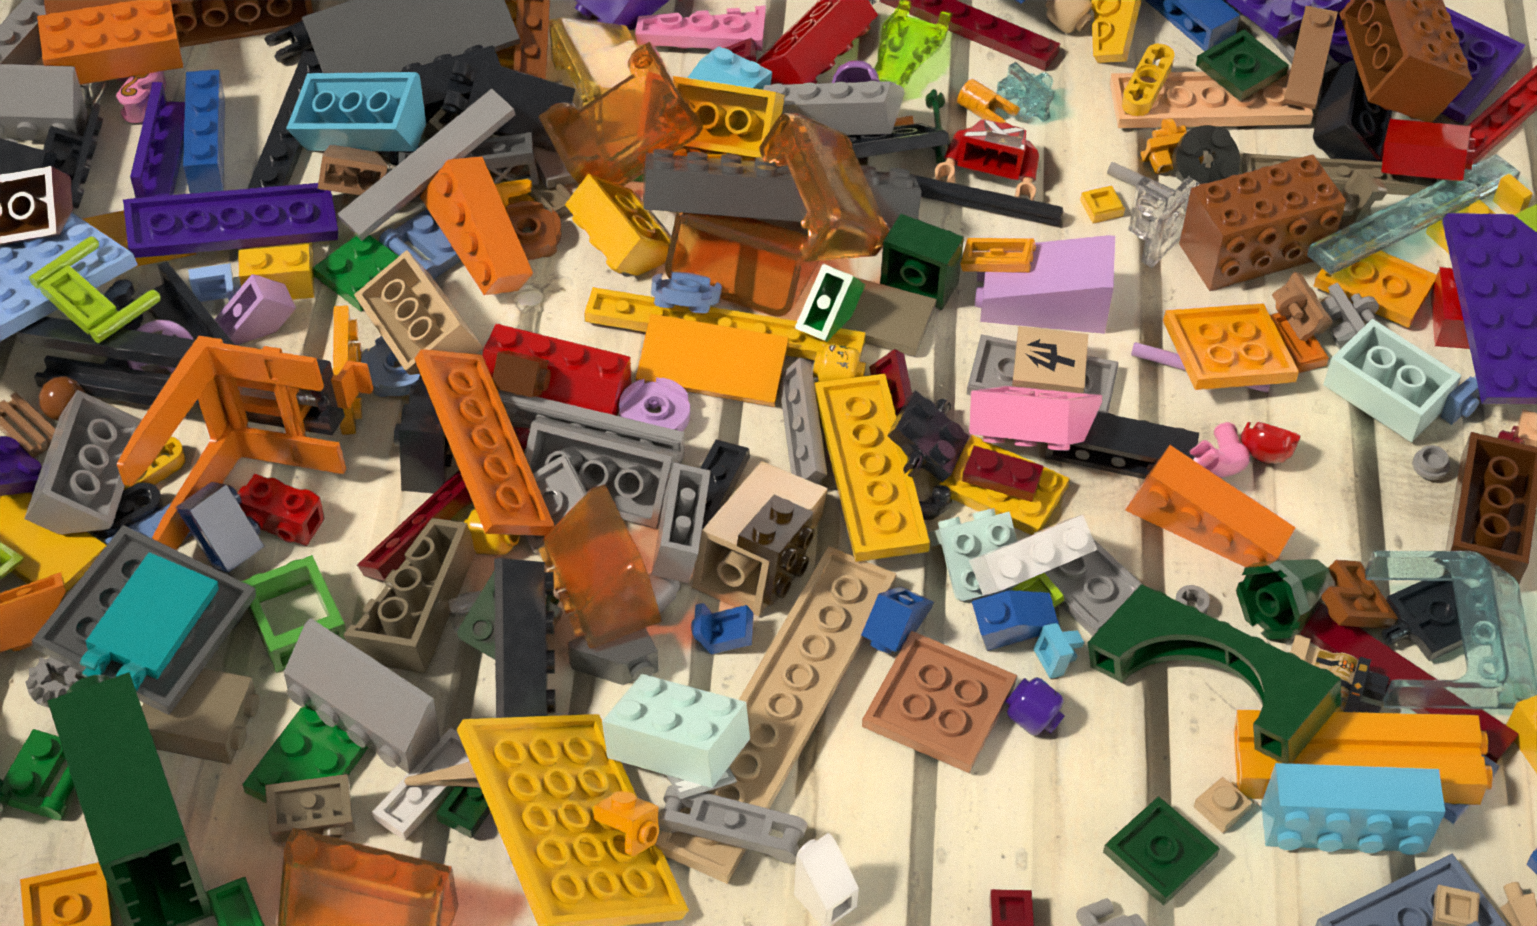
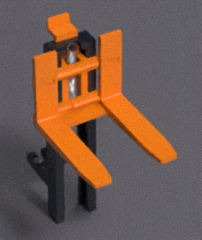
M127 279L115 281L112 284L113 286H110L104 294L116 306L117 311L122 310L135 301L131 297L135 293L133 284ZM143 314L100 343H97L91 334L85 333L72 320L46 316L17 332L21 344L108 357L104 364L47 355L44 359L46 369L43 373L37 372L34 375L37 387L42 388L46 382L54 377L66 376L77 381L85 393L90 396L151 406L132 434L117 462V468L124 485L133 486L152 464L188 412L203 414L210 441L152 536V539L175 550L180 547L190 532L175 507L210 482L222 484L241 457L344 474L347 468L340 443L306 437L305 432L333 436L345 417L343 408L349 409L359 392L371 394L374 390L366 363L347 360L339 374L334 375L330 361L283 353L281 348L264 346L262 349L224 344L222 339L198 336L194 340L136 331L141 327L140 323H143ZM127 361L176 369L172 375L130 369ZM248 422L285 428L286 433L250 428Z

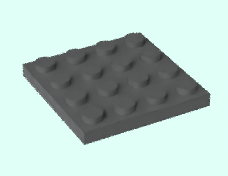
M122 525L32 639L34 649L83 673L86 667L80 665V660L85 652L88 651L86 639L148 552L218 581V592L158 680L147 675L137 691L139 701L170 715L256 598V590L246 583ZM111 660L103 675L111 678L116 677L123 665Z

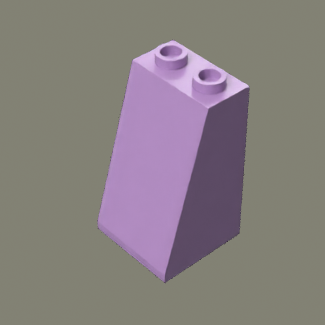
M1106 235L1035 243L1036 250L1032 252L1033 261L1030 262V273L977 272V282H983V287L976 288L975 307L981 308L980 322L1105 334L1114 287L1115 236Z

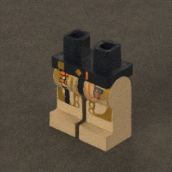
M1295 635L1290 653L1297 655L1300 659L1312 665L1327 669L1341 678V705L1335 712L1380 713V706L1360 701L1361 696L1382 702L1389 677L1369 670L1371 659L1359 657L1358 660L1346 653H1332L1309 645L1311 640L1309 638Z

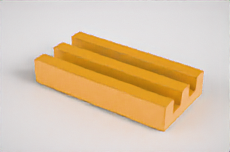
M967 238L960 262L962 271L1030 273V262L1033 261L1032 252L1036 250L1034 238ZM972 251H990V252H972Z

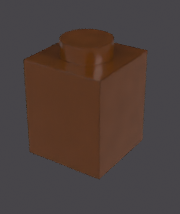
M509 350L498 352L492 378L496 389L531 398L542 395V392L547 390L550 383L551 371L547 369L549 360Z

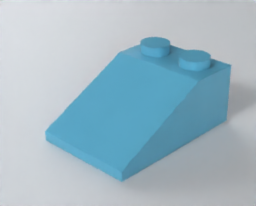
M718 46L698 62L688 78L763 90L765 85L771 84L772 71Z

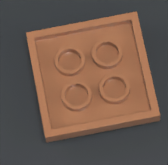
M911 631L862 718V727L970 773L1006 704L1005 701L1016 685L1018 675Z

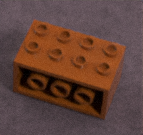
M1350 0L1339 13L1368 102L1377 104L1385 110L1402 113L1413 120L1433 122L1472 80L1467 66L1468 62L1463 55L1459 38L1455 34L1451 23V16L1447 12L1443 0Z
M1314 154L1293 158L1283 163L1261 167L1254 171L1232 175L1225 179L1192 187L1179 245L1208 290H1217L1328 258L1333 249L1346 200Z

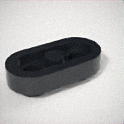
M138 483L123 490L113 525L110 529L96 530L94 533L100 538L107 539L116 534L122 525L129 527L163 508V500L159 489L150 483Z

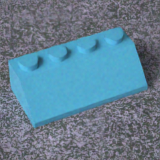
M417 72L307 73L286 129L307 151H326L329 145L368 151H416L426 125L420 76Z

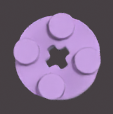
M656 378V382L644 383V379L638 380L629 385L620 397V417L682 432L690 421L691 412L688 394L680 384L673 380ZM658 406L662 407L659 413H650L647 409L648 407L653 409Z

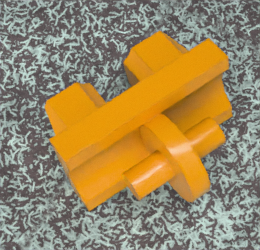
M1172 118L1163 119L1161 129L1153 130V138L1147 140L1146 150L1141 151L1140 154L1143 162L1150 161L1156 174L1166 173L1173 169L1172 154L1180 138L1187 132L1185 125L1176 126ZM1204 153L1203 156L1199 157L1200 164L1204 160Z

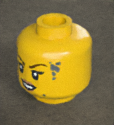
M828 344L824 347L823 351H817L813 378H818V382L863 377L865 375L866 362H860V353L855 348Z

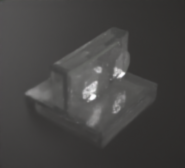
M1146 176L1137 183L1128 231L1145 240L1141 262L1153 268L1180 240L1190 191L1192 187L1198 186L1199 182L1187 177L1174 192Z

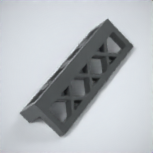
M532 132L487 138L464 157L482 156L488 170L496 173L492 179L494 184L529 179L532 181V185L539 184ZM399 151V164L414 151ZM528 164L530 174L517 176L511 173L510 170L514 166ZM423 191L420 194H418L415 198H413L410 202L422 201L420 195L423 193Z

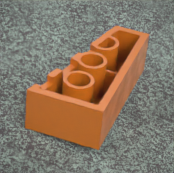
M483 157L448 159L420 195V198L483 295L519 291L532 276L533 271Z
M1169 445L1144 479L1125 511L1244 567L1258 562L1276 561L1296 528L1171 445Z

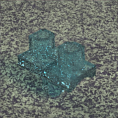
M1017 62L1010 64L1007 77L998 82L997 94L1009 101L1016 98L1018 100L1017 106L1021 108L1018 114L1025 121L1035 116L1043 122L1051 118L1049 106L1055 93L1051 89L1053 78L1046 72L1040 73L1037 76L1034 73L1029 74Z

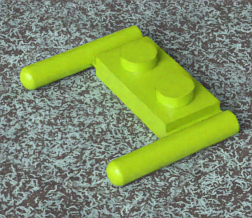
M90 236L30 275L29 281L35 288H39L48 300L85 333L91 334L92 338L97 343H100L160 301V294L156 290H150L122 310L117 311L116 306L71 267L98 249V240Z

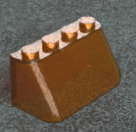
M680 212L675 217L665 262V271L669 279H671L672 272L706 276L710 278L711 286L715 287L717 282L721 284L720 299L779 317L786 315L795 307L821 259L825 241L754 218Z
M605 484L590 489L542 539L544 547L539 548L538 552L542 562H545L547 569H550L548 572H554L555 592L563 590L558 592V596L565 614L573 612V614L568 615L575 636L583 635L589 649L662 622V618L644 561Z
M292 828L283 853L278 926H452L459 907L452 866Z

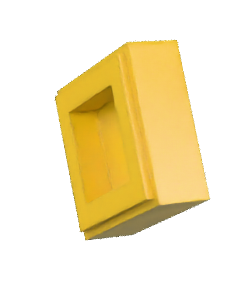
M1508 173L1500 178L1493 202L1507 214L1515 215L1528 208L1533 193Z
M1112 185L1081 192L1080 201L1093 224L1124 216L1125 207Z

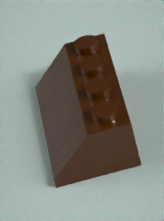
M51 166L0 175V246L59 236L73 210L69 175Z

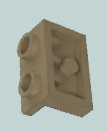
M348 774L265 785L269 833L274 842H280L282 846H297L304 844L305 838L322 836V840L333 841L343 839L347 836L346 833L355 831Z

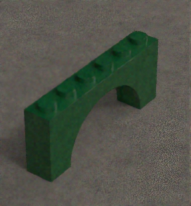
M1143 584L1139 585L1088 641L1090 667L1121 683L1142 668L1174 660L1199 661L1218 666L1233 673L1250 686L1262 704L1261 712L1253 723L1254 749L1281 763L1292 764L1341 705V678L1334 675L1331 671L1312 665L1293 653L1278 649L1259 637L1244 633L1225 621H1219L1193 606H1187L1168 597L1165 593L1155 591Z

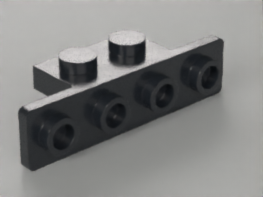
M95 102L87 118L82 136L50 126L43 146V150L57 154L54 168L70 176L72 205L76 209L79 208L84 194V190L79 188V184H85L91 168L85 162L86 159L91 161L97 146V142L93 141L92 137H98L104 119L98 117L101 104Z

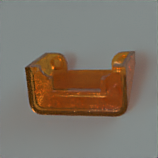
M650 41L633 51L630 55L627 66L632 75L577 111L570 103H557L539 115L564 166L579 185L588 174L625 186L644 173L646 153H653L655 149H667L676 152L698 137L703 129V124L696 111Z
M799 113L781 114L758 149L764 162H775L777 166L788 165L808 212L801 222L803 229L808 228L809 231L808 243H802L800 246L805 261L877 256L883 248V240L887 236L889 228L881 215L854 153L850 139L844 132Z

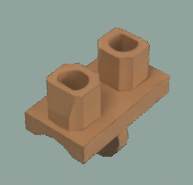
M1294 272L1290 276L1289 281L1272 294L1276 301V310L1281 316L1286 317L1294 332L1302 341L1306 342L1313 334L1321 335L1333 323L1332 318L1324 310L1317 299L1316 293L1308 285L1301 273Z

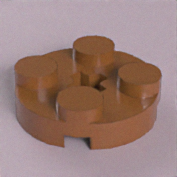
M536 201L516 202L505 208L527 260L551 257L557 252V245L561 241L562 236L561 221L559 215L553 209L551 213L549 210L543 209L542 203ZM523 228H530L533 232L523 233Z

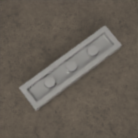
M798 358L782 373L779 387L790 470L792 474L817 484L827 476L813 373L811 362Z

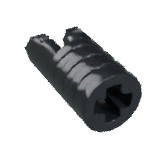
M303 20L264 38L269 47L290 40L291 44L279 49L274 55L279 63L313 48Z

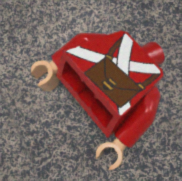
M981 119L974 126L959 130L954 134L944 156L946 162L938 164L935 168L937 180H940L943 176H948L947 182L951 183L956 182L955 165L1017 181L1020 179L1022 182L1017 185L1014 196L1027 195L1030 200H1034L1036 188L1032 182L1036 181L1039 152L1030 141L1026 140V130L1024 128L1012 126L1009 123Z

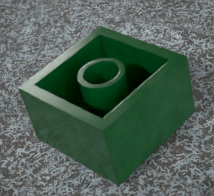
M900 213L883 240L880 284L936 299L935 308L943 310L959 283L964 236Z

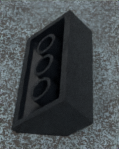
M494 558L496 718L549 716V713H556L555 689H548V674H555V650H548V634H555L554 611H547V595H554V572H547L545 562Z

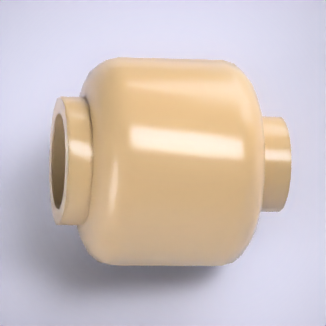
M1047 0L1045 4L1048 20L1065 34H1069L1076 29L1079 32L1083 31L1093 18L1089 15L1092 9L1090 0Z

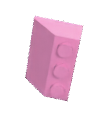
M1014 386L972 390L969 434L982 435L983 442L1004 443L1005 438L1015 439V445L1033 447L1037 446V442L1048 443L1047 448L1051 450H1070V444L1084 442L1102 404V395Z

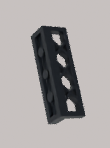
M167 261L158 265L162 285L152 289L160 294V301L148 309L156 320H167L179 324L191 334L194 340L198 336L222 339L224 344L235 345Z

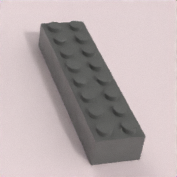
M655 149L653 153H646L643 183V209L887 229L892 228L900 213L918 219L921 189L914 174H910V171L907 169L891 168L890 172H878L875 167L859 165L854 170L843 169V165L837 163H823L822 167L809 166V162L802 160H790L789 164L775 163V159L767 157H757L755 162L742 161V157L730 154L722 155L721 159L708 158V154L702 152H688L687 156L674 155L673 151L667 149Z

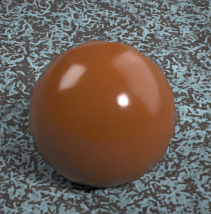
M54 377L43 385L39 393L40 408L47 417L58 421L61 413L76 391L79 390L84 393L85 391L77 381L69 377Z

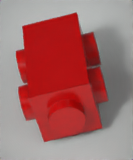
M254 473L248 484L242 486L238 491L242 500L239 506L244 514L251 517L260 530L277 535L285 542H296L308 546L325 519L320 496H317L308 489L300 490L286 485L273 477L266 478Z

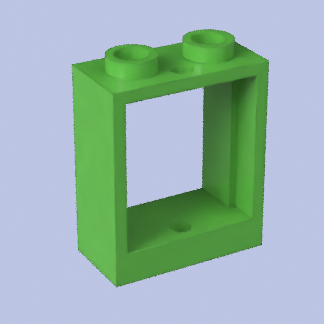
M313 555L290 561L284 566L265 573L255 574L251 578L241 581L254 587L256 590V598L248 607V611L276 673L285 670L304 625L274 636L260 605L264 601L312 584L327 617L316 622L345 640L343 636L346 632L345 623Z

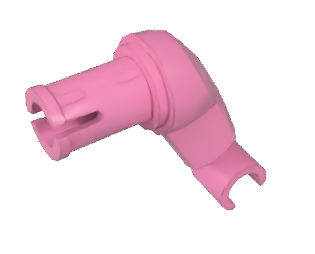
M1230 422L1221 423L1214 429V436L1217 439L1219 449L1214 448L1207 440H1203L1189 451L1191 455L1195 456L1193 459L1195 462L1220 478L1240 473L1248 466L1250 461L1249 449L1245 445L1240 444L1237 428Z

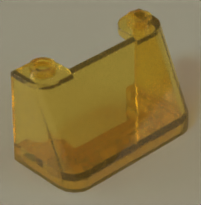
M569 17L550 19L549 31L552 63L556 71L566 69L581 100L582 114L584 117L590 118L589 131L597 145L637 135L647 72L650 71L638 49L634 31H629L625 25Z

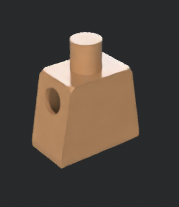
M329 145L322 155L317 188L361 195L386 175L387 164L374 151Z

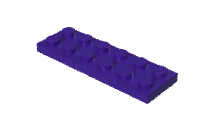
M318 183L123 199L128 250L133 253L134 258L338 240V226L332 193L328 190L318 189Z

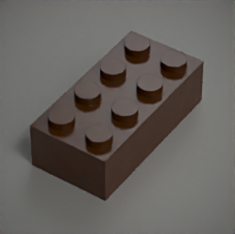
M1475 432L1470 433L1460 458L1442 571L1450 569L1455 575L1490 582L1508 588H1518L1529 564L1537 507V447Z

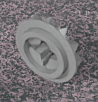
M40 657L38 665L29 668V677L25 683L30 697L37 704L49 708L47 700L66 694L75 682L85 678V676L82 675V672L52 657L47 659ZM51 673L63 675L66 685L64 686L56 680L52 681Z

